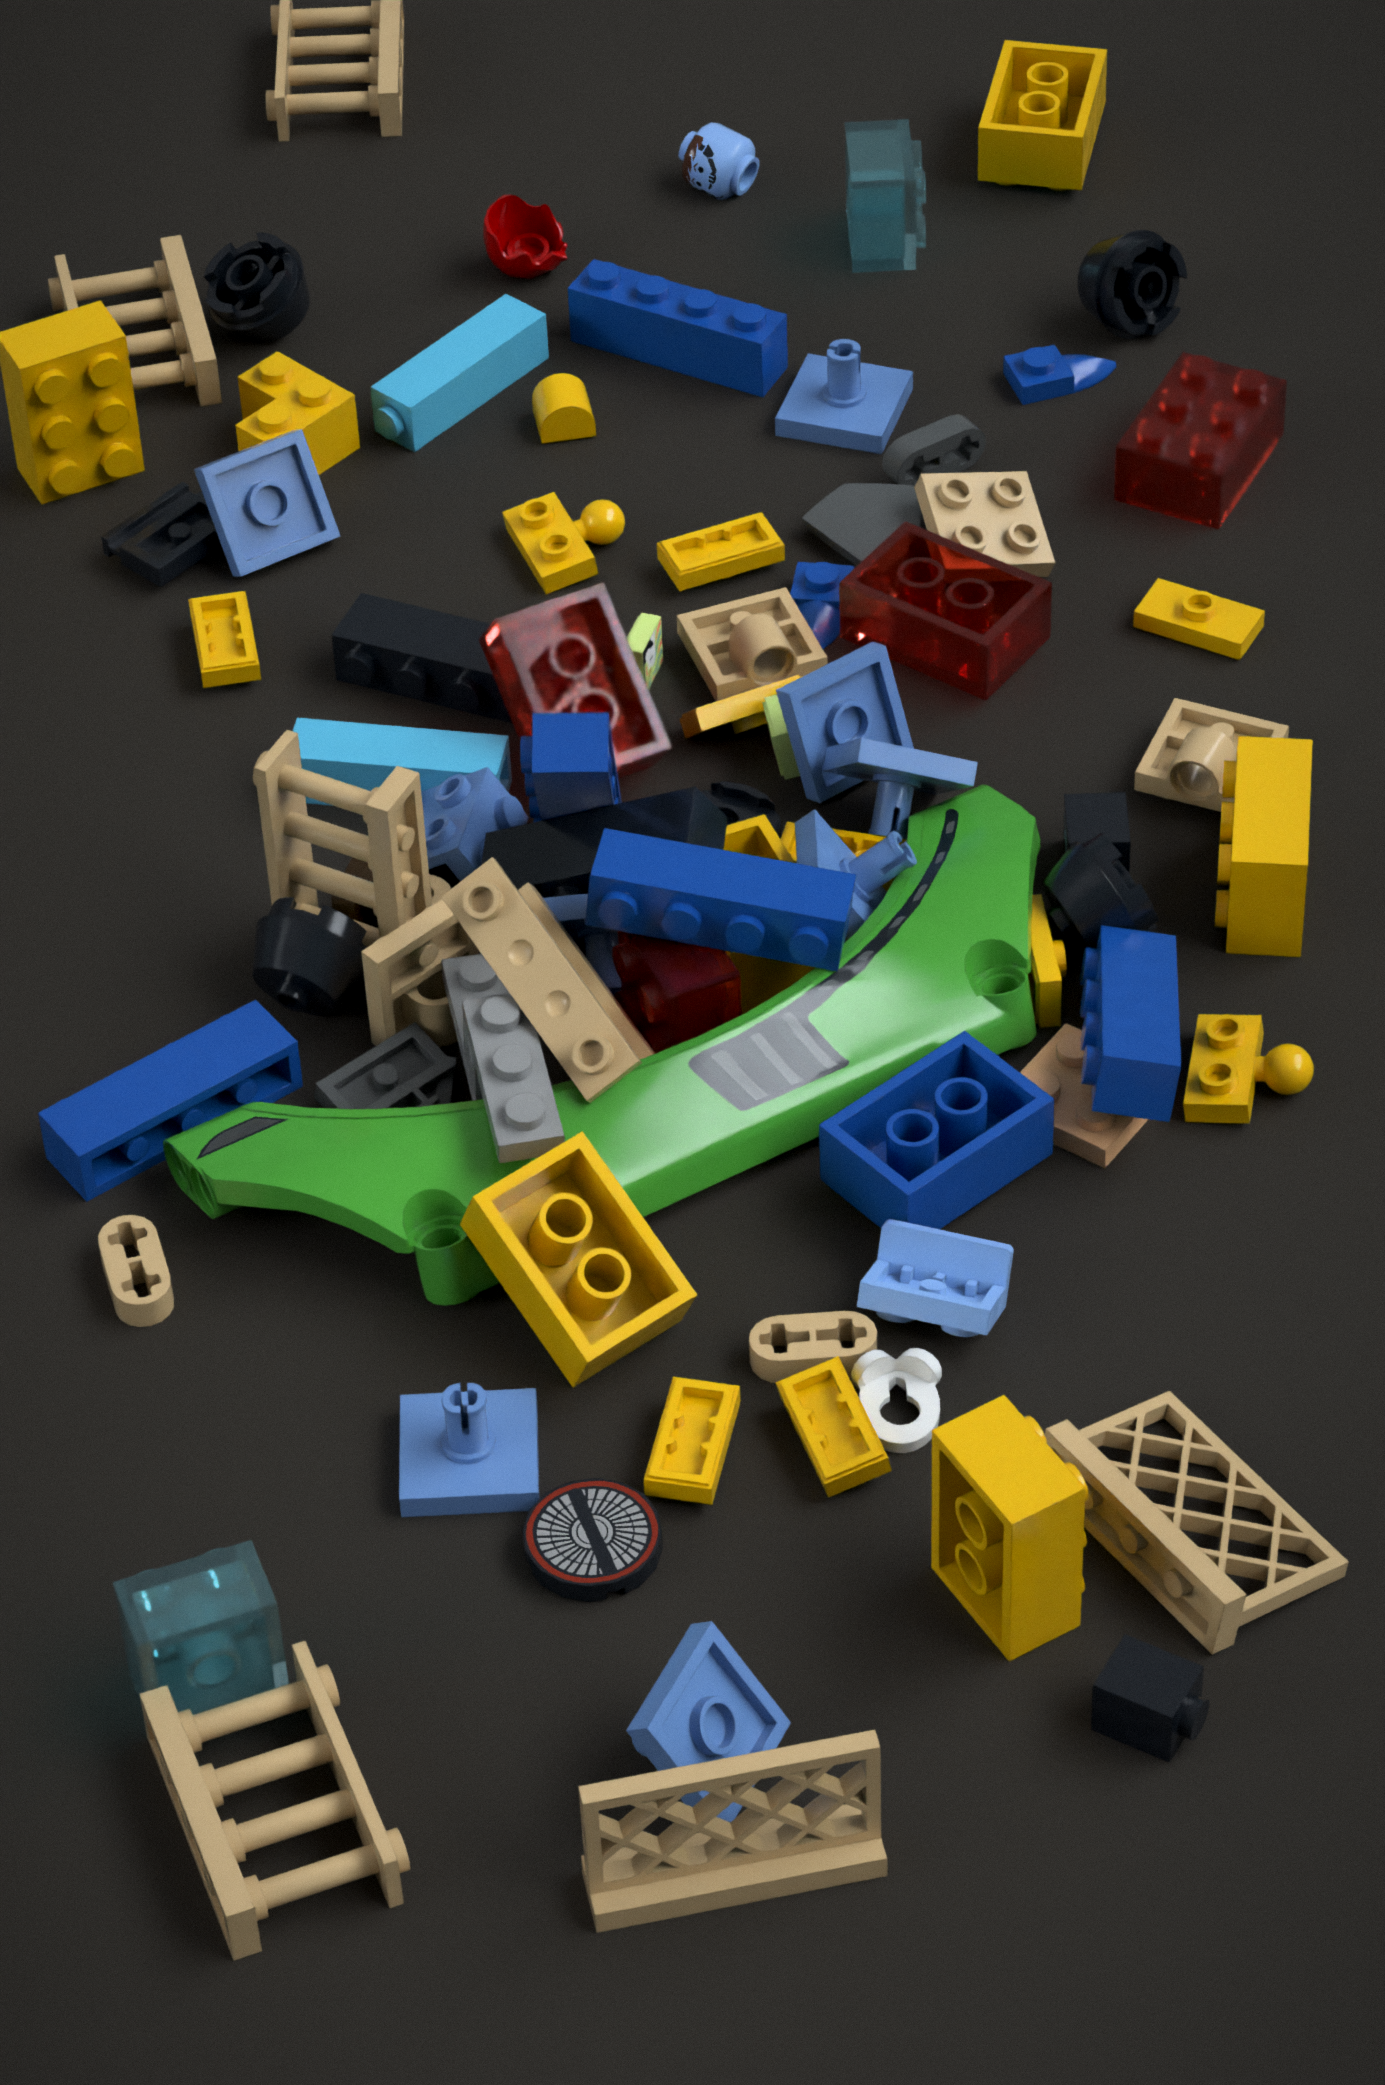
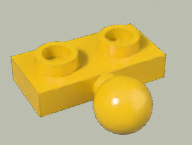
M555 492L528 500L524 504L502 512L508 533L545 594L599 574L595 557L585 541L589 540L597 545L611 544L621 536L625 527V517L620 507L614 502L604 499L589 503L583 509L580 519L572 521Z
M1198 1014L1183 1101L1185 1122L1250 1123L1256 1082H1266L1273 1091L1282 1095L1297 1094L1303 1091L1313 1078L1314 1065L1310 1055L1300 1046L1281 1044L1270 1050L1266 1056H1260L1264 1035L1262 1015Z

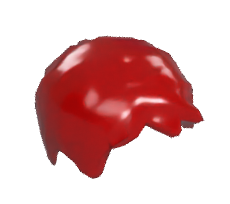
M509 194L499 197L488 208L483 227L486 251L493 265L506 275L521 279H533L556 269L558 265L568 259L565 253L568 244L562 241L564 231L561 223L556 221L547 204H542L541 206L528 205L521 198Z

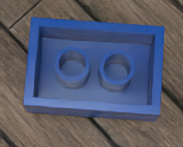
M963 1031L819 1124L820 1180L880 1228L886 1220L893 1219L941 1229L1053 1154L1054 1098L969 1033Z

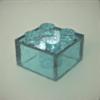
M909 119L845 122L846 218L852 273L916 270V248H926L925 216L922 215V204L926 203L925 171H922L921 140H911Z
M252 1540L226 1548L213 1549L197 1557L158 1569H148L135 1576L113 1582L128 1669L139 1700L140 1693L167 1685L177 1711L190 1709L194 1715L289 1684L277 1602Z

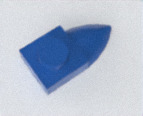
M1055 344L1045 347H1033L1023 352L1003 356V374L1022 405L1088 389L1103 381L1116 368L1115 361L1082 354L1061 355Z
M797 562L790 595L824 650L834 642L846 624L855 584L854 566L831 564L828 562Z

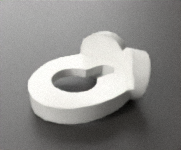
M910 1348L897 1359L882 1350H872L862 1355L852 1369V1383L860 1391L859 1399L884 1450L888 1452L904 1454L916 1451L932 1439V1430L938 1427L940 1398L935 1386L942 1377V1368L934 1355L924 1349ZM896 1384L906 1391L907 1401L913 1403L920 1412L917 1419L909 1424H892L887 1422L880 1414L881 1408L890 1402V1390Z

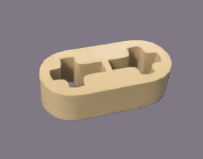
M123 1215L111 1219L100 1230L98 1244L115 1312L120 1320L131 1326L147 1327L158 1324L171 1314L174 1308V1295L169 1269L157 1229L150 1220L142 1216ZM134 1244L139 1256L127 1258L123 1246ZM145 1283L149 1295L138 1297L134 1290V1285Z
M855 1311L772 1316L756 1323L749 1336V1359L752 1371L759 1378L770 1383H776L839 1356L850 1379L852 1369L857 1360L866 1352L877 1350V1329L874 1322L866 1315ZM852 1341L853 1348H842L840 1342ZM785 1346L786 1352L774 1353L773 1347Z

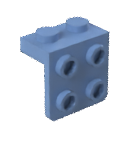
M488 767L464 776L462 774L453 775L440 785L421 792L429 869L446 863L456 877L462 881L481 866L486 833L527 824L529 817L524 812L521 803L517 798L510 795Z

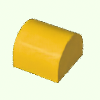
M558 373L544 378L537 384L532 394V405L542 444L596 436V424L584 383L578 377L571 374Z

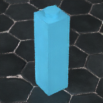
M504 294L370 387L375 432L413 452L422 448L549 358L546 314L508 294Z
M297 718L293 728V732L298 733L302 769L369 791L375 787H380L396 766L420 773L421 792L440 785L453 775L462 774L464 776L485 767L492 771L508 792L511 786L512 774L508 735ZM306 797V803L308 804L330 805Z

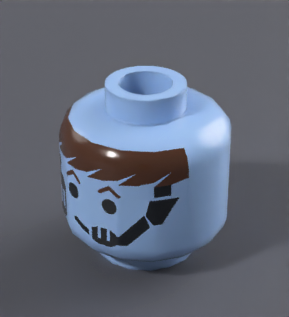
M711 122L703 126L698 132H689L679 149L678 156L683 161L682 176L686 183L718 200L727 199L734 194L741 196L746 193L758 173L759 159L755 157V147L752 141L720 123Z

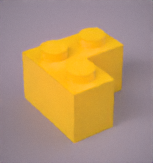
M278 351L238 376L243 418L241 422L235 425L239 451L289 431L302 429L318 475H320L360 448L356 402L353 393Z

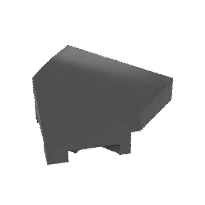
M882 483L843 484L817 503L802 517L809 532L881 585L917 551L921 554L929 553V542L926 538L927 528L914 489L915 486Z
M414 1022L315 1083L314 1098L323 1108L335 1109L406 1108L448 1104L451 1102L456 1057L447 1056L420 1026Z

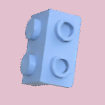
M888 1219L881 1227L877 1260L860 1281L857 1307L876 1311L880 1318L890 1322L906 1323L918 1320L941 1325V1329L944 1332L954 1336L973 1337L978 1334L988 1335L1006 1307L1014 1249L1011 1245Z

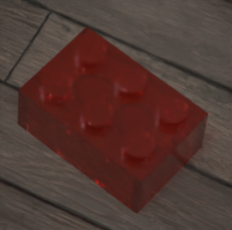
M1183 352L1116 445L1114 500L1219 530L1284 434L1287 380L1266 375L1258 370L1244 369L1212 360L1206 356Z
M905 521L839 583L840 637L861 647L870 642L886 645L889 659L983 700H987L1051 637L1052 582Z
M604 582L496 618L478 639L520 741L521 736H532V713L609 712L618 778L654 766L672 748Z

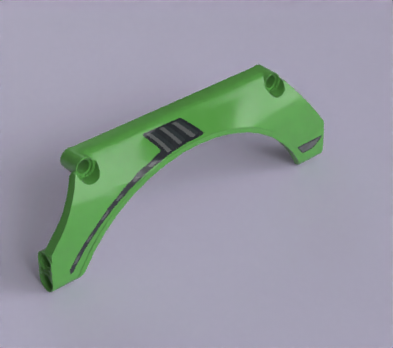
M985 784L909 816L907 843L913 850L917 863L912 868H907L895 877L878 907L858 931L844 943L838 972L814 968L790 987L747 1013L698 1037L640 1059L642 1064L591 1103L586 1101L572 1080L551 1085L565 1141L583 1131L640 1214L645 1217L819 1137V1124L963 1031L969 1033L996 1055L1010 1049L1022 1047L1031 1042L1037 1035L1028 979L1032 966V895L1037 854H1039L1041 848L1036 818L1029 814L1021 805ZM483 1099L422 1107L382 1109L307 1108L266 1102H251L163 1141L164 1156L177 1185L210 1218L215 1219L242 1206L298 1211L350 1228L383 1244L396 1253L410 1254L414 1252L426 1299L433 1304L443 1306L456 1305L468 1301L479 1292L500 1283L460 1226V1222L474 1195L536 1159L531 1158L499 1163Z

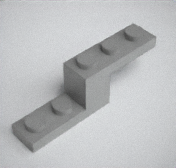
M482 954L442 959V979L472 1100L483 1099L498 1161L499 1163L540 1157L565 1142V1136L538 1033Z

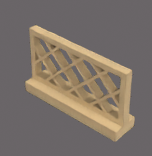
M1170 1391L1080 1430L1068 1419L1046 1428L1045 1437L1047 1444L1063 1463L1071 1462L1074 1464L1086 1482L1089 1496L1085 1502L1084 1527L1212 1655L1234 1645L1239 1626L1345 1577L1349 1561ZM1165 1419L1183 1437L1182 1440L1147 1434L1143 1433V1427ZM1107 1446L1131 1451L1130 1463L1109 1460L1098 1447ZM1143 1453L1179 1460L1178 1473L1138 1466L1139 1455ZM1188 1462L1218 1469L1227 1478L1226 1483L1188 1476ZM1136 1486L1175 1494L1174 1506L1170 1507L1153 1503ZM1184 1496L1224 1503L1222 1517L1182 1509ZM1233 1505L1260 1510L1271 1520V1526L1231 1519ZM1181 1530L1220 1537L1218 1551L1198 1547ZM1229 1539L1269 1547L1267 1560L1227 1553ZM1278 1549L1306 1554L1315 1565L1302 1568L1277 1563ZM1226 1574L1265 1581L1264 1589L1246 1597L1247 1594Z
M875 1729L578 1786L584 1855H581L582 1874L596 1933L888 1876L887 1855L881 1838V1755ZM861 1760L841 1778H836L826 1773L834 1765ZM776 1776L783 1777L780 1782L766 1793L752 1787L761 1779ZM806 1788L821 1793L804 1808L789 1803ZM703 1790L710 1792L693 1807L678 1801L688 1793ZM733 1802L747 1807L745 1811L731 1822L716 1817ZM625 1805L635 1806L620 1821L599 1814L600 1810ZM659 1816L674 1822L658 1836L642 1831Z

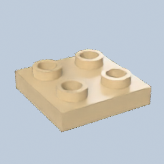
M1027 471L920 474L914 489L942 580L1049 577L1055 565V559Z
M786 587L677 615L678 635L716 701L798 674L802 677L828 664L827 655Z
M1174 698L1135 771L1134 790L1221 812L1222 802H1234V798L1222 797L1224 760L1237 761L1238 736L1288 738L1289 726Z
M442 899L434 905L425 908L420 914L386 936L377 939L372 945L361 951L371 1042L375 1046L414 1022L420 1026L438 1047L447 1046L458 1041L442 979L441 960L479 954V949Z

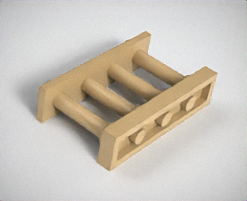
M280 0L279 5H271L272 35H278L275 90H266V113L268 121H277L279 141H289L291 115L370 112V117L380 116L381 137L402 136L403 0H372L371 6L293 9L292 0ZM372 26L370 34L295 37V30ZM365 54H371L372 56L369 57V62L293 65V58ZM371 83L368 86V91L292 94V86Z
M181 235L160 238L163 260L153 261L154 267L71 280L65 254L54 256L57 277L48 279L53 311L63 309L65 312L77 308V301L158 288L159 293H162L160 298L106 307L119 327L166 319L168 324L171 323L170 329L126 336L129 358L175 350L176 355H179L180 359L131 368L134 390L184 382L185 387L195 385L200 407L222 403L217 359Z
M286 730L269 751H264L259 756L253 770V783L257 787L272 905L277 899L294 897L297 903L294 909L319 915L321 908L318 907L317 890L372 908L378 920V928L354 920L367 931L362 943L368 947L377 939L391 933L432 905L419 772L396 766L380 787H375L369 791L302 769L298 733ZM306 797L363 815V820L367 823L368 836L308 816ZM311 844L368 862L369 869L372 870L373 882L314 863Z
M491 857L441 896L586 1101L589 1103L594 1101L642 1064L640 1059L655 1054L538 890L529 882L517 890L496 859Z
M306 1641L292 1645L296 1682L193 1715L190 1709L178 1712L167 1685L140 1693L148 1741L233 1961L262 1952L257 1921L268 1918L269 1909L375 1874L389 1908L404 1904L400 1873L410 1870V1861L403 1838L397 1827L385 1830L334 1707L340 1706V1697L332 1671L328 1664L316 1667ZM304 1709L307 1710L317 1733L315 1737L214 1769L212 1763L199 1766L194 1754L195 1752L202 1751L203 1742ZM329 1763L340 1788V1791L236 1824L233 1818L221 1822L216 1807L224 1805L223 1797ZM349 1818H352L363 1843L362 1847L260 1881L255 1874L243 1878L238 1863L246 1861L245 1853Z

